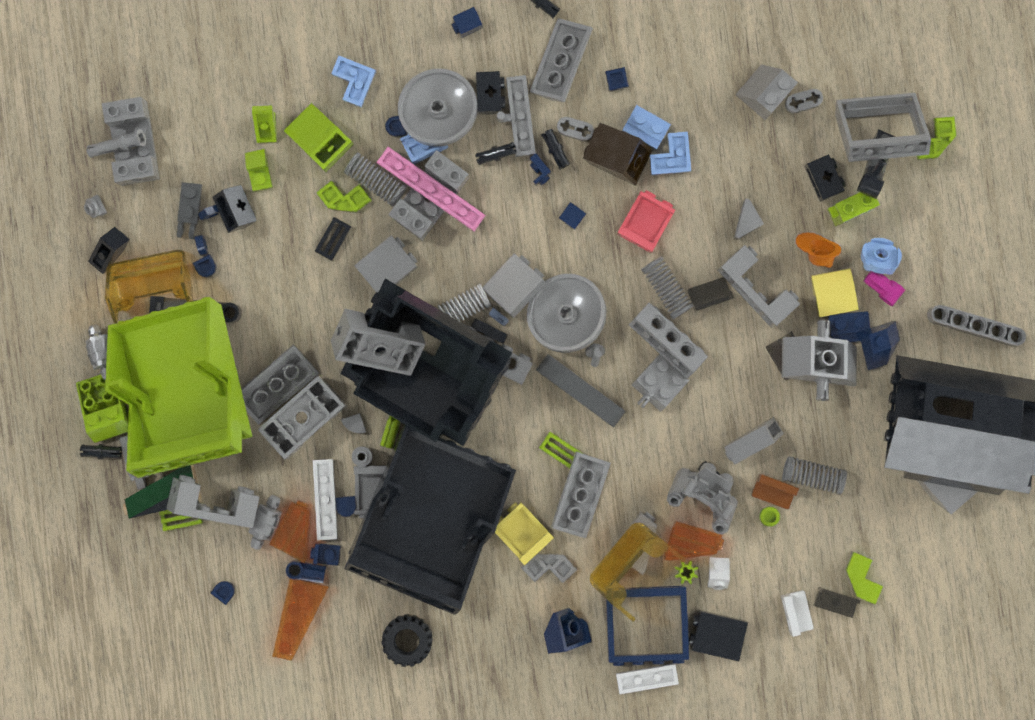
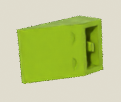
M312 103L284 130L325 172L354 145Z
M101 374L76 383L85 430L94 443L128 432V410L125 402L105 391L106 380L102 378Z

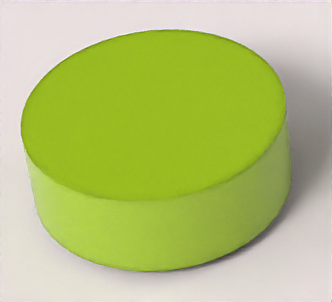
M768 506L760 511L759 519L765 526L772 527L779 522L780 514L776 508Z

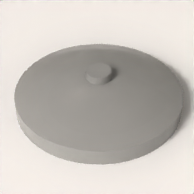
M431 69L416 75L405 85L398 101V115L404 130L411 138L428 146H445L463 138L472 128L478 112L477 98L471 84L460 74L447 69Z
M561 274L549 278L545 281L546 284L529 301L527 322L530 331L540 344L552 351L561 353L579 351L590 345L601 333L606 321L605 300L596 285L580 275Z

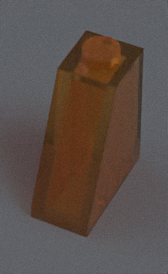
M298 500L297 502H291L269 545L306 563L309 558L312 510L308 509V504Z
M674 520L664 559L672 561L717 554L718 550H722L724 539H722V534Z

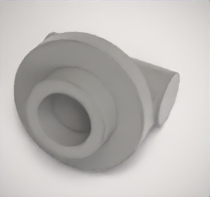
M99 195L86 199L84 210L87 215L95 218L107 214Z
M591 344L585 350L586 356L592 358L591 366L597 367L601 356L605 354V348L600 344Z

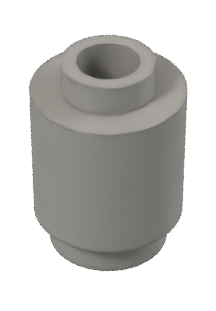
M358 447L352 453V461L357 466H367L373 460V453L368 447ZM359 453L365 454L363 461L359 460Z

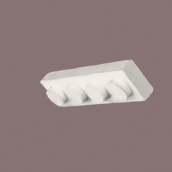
M333 459L313 460L317 540L338 539Z

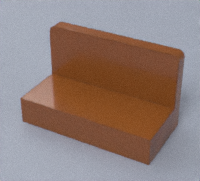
M759 474L751 495L788 510L794 495L797 496L799 488Z

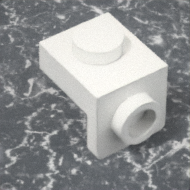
M710 557L708 588L715 590L727 589L730 581L729 558Z

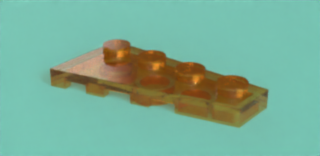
M300 579L289 580L272 657L293 660L330 586Z

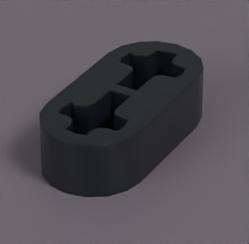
M474 318L470 326L503 344L508 337L506 333Z

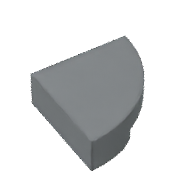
M360 413L341 419L343 425L348 430L355 433L366 432Z

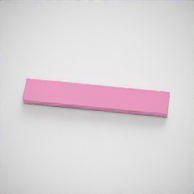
M390 147L386 148L376 162L475 232L485 218V214Z

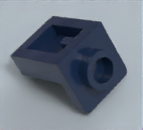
M535 153L530 157L532 162L530 167L536 174L540 172L541 175L533 183L535 186L538 184L542 186L550 179L551 171Z
M316 543L315 547L311 548L310 559H314L313 564L338 566L341 545Z

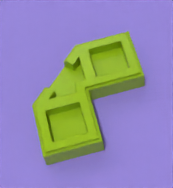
M955 116L933 119L935 138H931L929 155H919L917 160L935 159L942 154L956 137Z
M332 181L316 192L327 208L332 210L358 212L372 201L360 184L345 196L342 195Z
M853 552L846 567V573L857 597L876 605L883 586L865 579L873 560Z

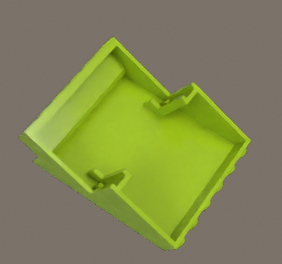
M203 297L201 300L186 302L183 305L168 307L165 310L153 311L147 315L135 316L133 319L118 321L115 324L108 325L105 391L129 405L126 466L128 473L140 478L242 453V440L253 436L221 304L211 297Z

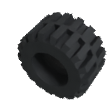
M404 614V616H397L386 626L381 643L384 654L386 653L387 658L394 662L393 664L402 665L401 667H412L426 659L432 647L433 635L429 625L424 622L425 620L418 618L416 615ZM410 629L418 635L419 645L414 651L405 652L396 645L395 639L399 631Z

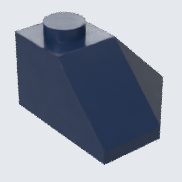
M896 321L859 332L867 369L872 370L888 364L900 341Z
M570 608L554 612L544 632L548 654L566 652L592 642L587 622L575 616L574 611Z

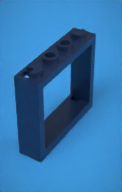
M685 585L605 588L609 663H613V666H623L625 662H633V665H644V661H652L653 664H665V661L672 660L674 664L685 663L684 660H689L687 591ZM680 596L682 653L615 655L612 598Z

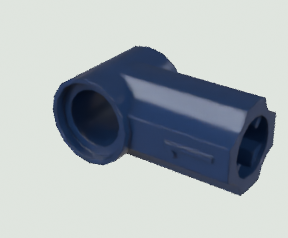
M292 560L286 567V575L290 579L323 583L326 566ZM291 565H298L301 572L293 575L289 570Z

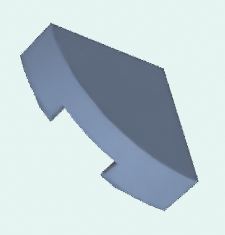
M493 308L489 312V316L502 326H506L509 322L496 309Z

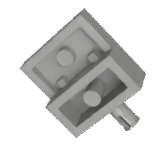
M659 354L632 383V386L643 395L637 402L640 405L644 401L640 407L644 408L650 402L661 412L688 383L689 379H686Z

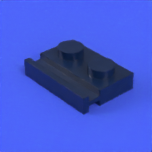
M868 311L828 316L830 336L833 339L848 340L849 342L861 341L859 332L870 329Z

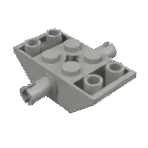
M819 320L817 321V336L782 338V378L814 381L817 383L816 400L828 401L829 383L856 386L857 347L848 340L829 338L830 321Z

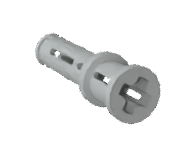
M137 129L134 133H123L118 138L88 145L86 151L90 158L117 150L129 151L132 147H144L146 145V137L141 129Z

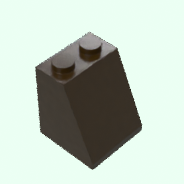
M599 123L598 127L593 131L590 144L584 150L583 159L590 165L636 186L653 150L641 138Z

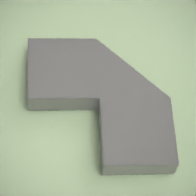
M536 554L526 565L521 567L534 582L550 569L564 583L577 570L564 554Z

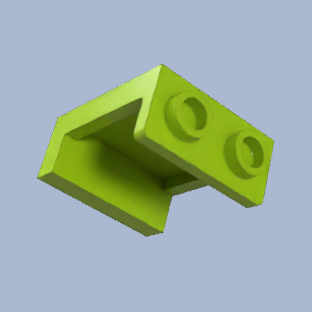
M859 192L836 203L827 210L835 227L871 211L880 204L878 199Z

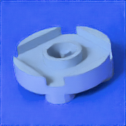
M871 239V242L864 244L861 251L863 267L867 271L891 275L901 262V250L899 248L896 249L893 246L894 243L888 239Z

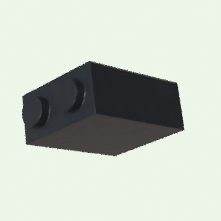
M699 609V613H695L693 619L695 630L694 634L691 633L689 637L690 649L695 652L739 662L748 622Z

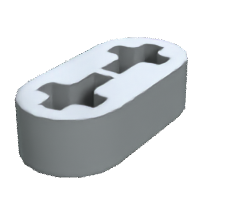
M817 89L793 94L787 98L785 108L790 113H798L816 108L822 103L823 95ZM811 94L818 96L816 103L813 101L806 102L805 99L810 98ZM792 99H794L795 102L802 100V103L797 106V109H795L794 106L789 105L792 102Z
M563 117L557 123V130L563 136L580 141H589L592 138L594 129L587 122ZM565 121L569 122V126L574 127L575 129H567V131H563V127L560 125L565 124ZM584 127H587L591 133L583 137L582 132L576 131V129L583 130Z

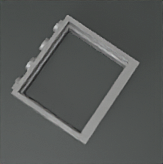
M916 93L836 100L835 117L848 162L929 155L931 137ZM909 113L916 135L852 141L846 118Z

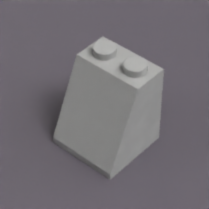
M761 64L736 93V96L766 120L798 82L783 69Z
M918 481L931 500L950 514H953L978 492Z

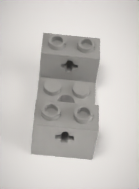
M142 97L102 103L105 124L110 126L112 139L118 138L123 133H134L137 129H141L146 137V145L144 147L137 146L129 151H114L116 162H111L114 182L120 186L160 180L147 101Z
M437 150L425 165L424 172L456 195L469 179L467 172ZM411 188L403 200L400 198L389 213V216L423 241L444 213V210L434 203L426 202L424 196Z
M744 245L717 271L771 328L775 327L800 305L797 301L799 298L793 291L790 290L788 292L784 290L766 304L768 301L766 297L752 289L754 285L748 278L745 277L743 279L741 277L758 261L756 251L749 246L747 248Z
M344 309L331 339L335 360L411 376L424 349L425 340L420 325L401 321L396 333L368 327L363 312ZM379 347H384V348H385L384 350H382V351H380V352H376V351H375V350H376L377 348H379Z
M317 376L258 430L284 460L289 459L323 425L343 411L347 404L322 376ZM299 412L307 414V421L303 424L296 420Z
M180 475L179 478L173 477L166 508L173 514L253 528L260 498L254 494V490L238 486V490L231 489L227 510L218 506L210 509L206 504L197 503L201 485L195 482L196 479Z

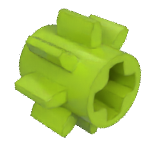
M680 560L681 566L674 567L678 570L674 577H681V584L685 580L692 584L691 579L693 577L698 578L694 572L698 567H691V560L688 561V564ZM684 567L688 570L691 569L688 577L681 575L684 572Z

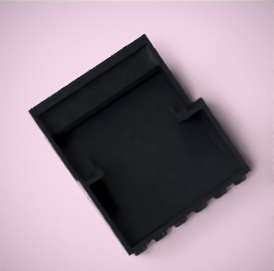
M405 425L401 430L348 552L350 555L344 569L456 615L464 603L483 545L495 534L516 470L512 469L508 464L494 461L489 456L477 454L471 448H463L452 440L439 438L435 443Z

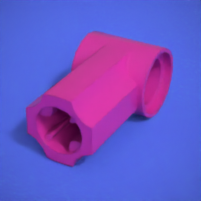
M870 271L863 280L865 284L879 294V297L885 303L892 307L905 292V289L897 282L890 281L883 274Z

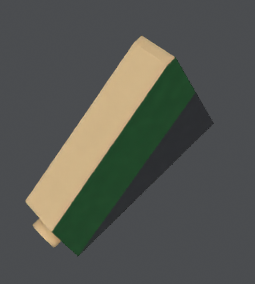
M194 464L181 467L124 499L123 510L125 515H128V518L131 519L167 510L173 477L179 478L180 475L189 476L192 479H196L195 482L198 484ZM199 491V496H198L197 503H198V502H202V497H201L200 491Z

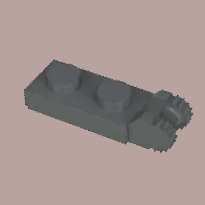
M186 182L181 184L177 238L183 237L184 223H190L189 239L195 238L196 226L199 222L198 214L200 213L202 184Z

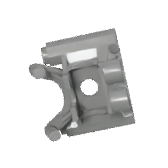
M704 463L699 472H691L690 469L686 468L678 470L667 495V502L673 507L680 506L686 496L696 498L708 505L713 512L712 529L717 534L728 532L738 504L736 498L730 494L734 482L733 477L727 473L718 475L716 467L711 463Z

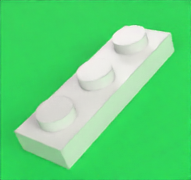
M674 663L616 673L619 694L679 684Z

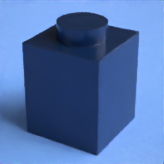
M475 7L453 16L454 23L451 26L455 34H460L461 38L483 29V24Z

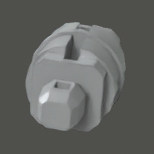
M95 324L88 328L90 338L86 341L87 356L93 369H101L102 378L106 380L108 334L101 335L102 330L100 326Z
M271 495L268 498L267 505L259 504L253 528H250L248 531L254 536L251 540V547L260 550L264 540L271 541L276 529L279 527L282 512L277 510L280 498L275 495Z

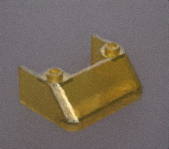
M172 250L120 261L109 265L107 268L105 301L114 324L118 323L119 311L130 310L137 298L172 291L174 297L186 298L187 302H193V288L187 259L183 250Z
M635 522L591 572L589 580L591 585L634 622L635 616L621 605L625 601L627 593L625 588L618 582L644 551L651 557L657 558L662 556L668 549L682 562L686 559L645 524Z

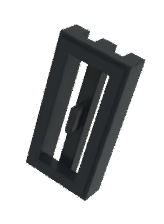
M333 217L315 252L333 261L352 227ZM336 223H338L339 226L337 227L324 252L321 251L333 227ZM345 227V230L342 233L335 248L333 249L331 255H328V252L331 249L333 243L335 242L337 236L339 235L341 229Z

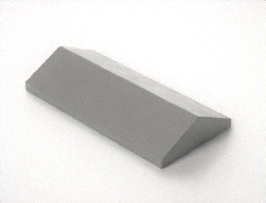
M557 19L530 89L531 93L552 101L565 102L593 30L592 27Z
M294 344L241 388L246 411L257 424H260L319 374L316 368Z
M575 452L551 528L582 538L587 537L611 464L610 462Z

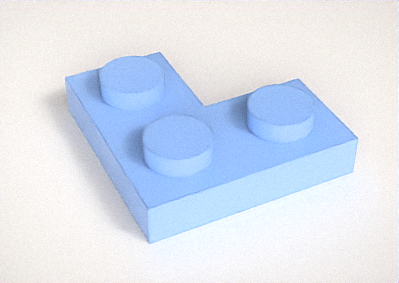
M338 56L331 74L349 82L342 100L362 108L376 70Z
M688 132L668 133L669 153L650 155L651 175L691 172Z

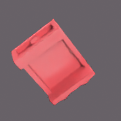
M646 190L645 192L640 191L617 235L652 253L675 209L672 208L673 205L665 200L660 202L655 199L656 195Z

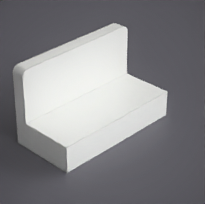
M805 591L781 595L790 635L794 637L801 635L800 632L813 630L814 627Z

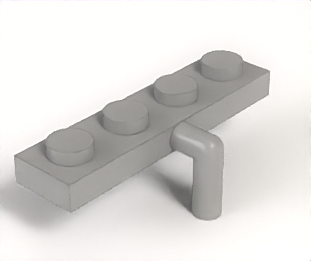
M526 75L507 77L510 114L498 112L497 120L500 123L512 122L515 150H517L516 157L534 155L535 145Z

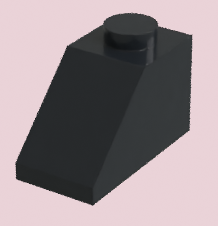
M116 227L112 228L100 237L88 262L104 274L123 253L130 239Z

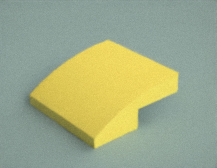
M850 268L811 276L819 317L859 310Z

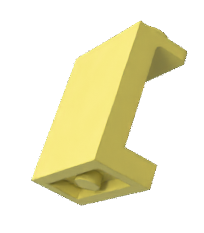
M515 502L507 509L509 514L504 518L500 516L495 533L519 560L526 565L554 537L522 502L519 504Z

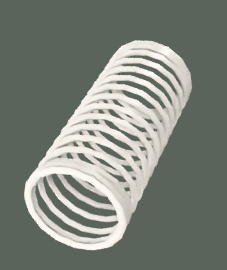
M479 284L477 288L474 286L475 293L470 288L471 295L466 290L467 297L462 292L463 299L458 295L459 301L454 297L455 303L450 299L451 305L446 301L447 307L442 303L443 309L440 305H438V308L442 312L445 311L452 318L455 316L461 322L458 314L462 320H464L462 312L468 318L466 310L472 316L470 307L474 314H476L473 304L478 312H480V308L477 302L482 310H484V306L481 300L486 308L491 307V304L482 286Z

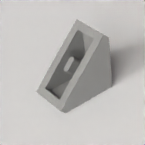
M745 199L742 204L734 235L736 240L764 224L749 199Z

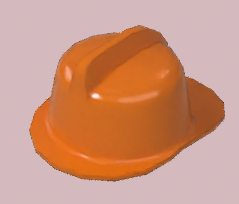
M806 232L796 237L797 246L808 253L809 261L813 265L831 268L835 257L841 253L839 244L829 241L818 234Z

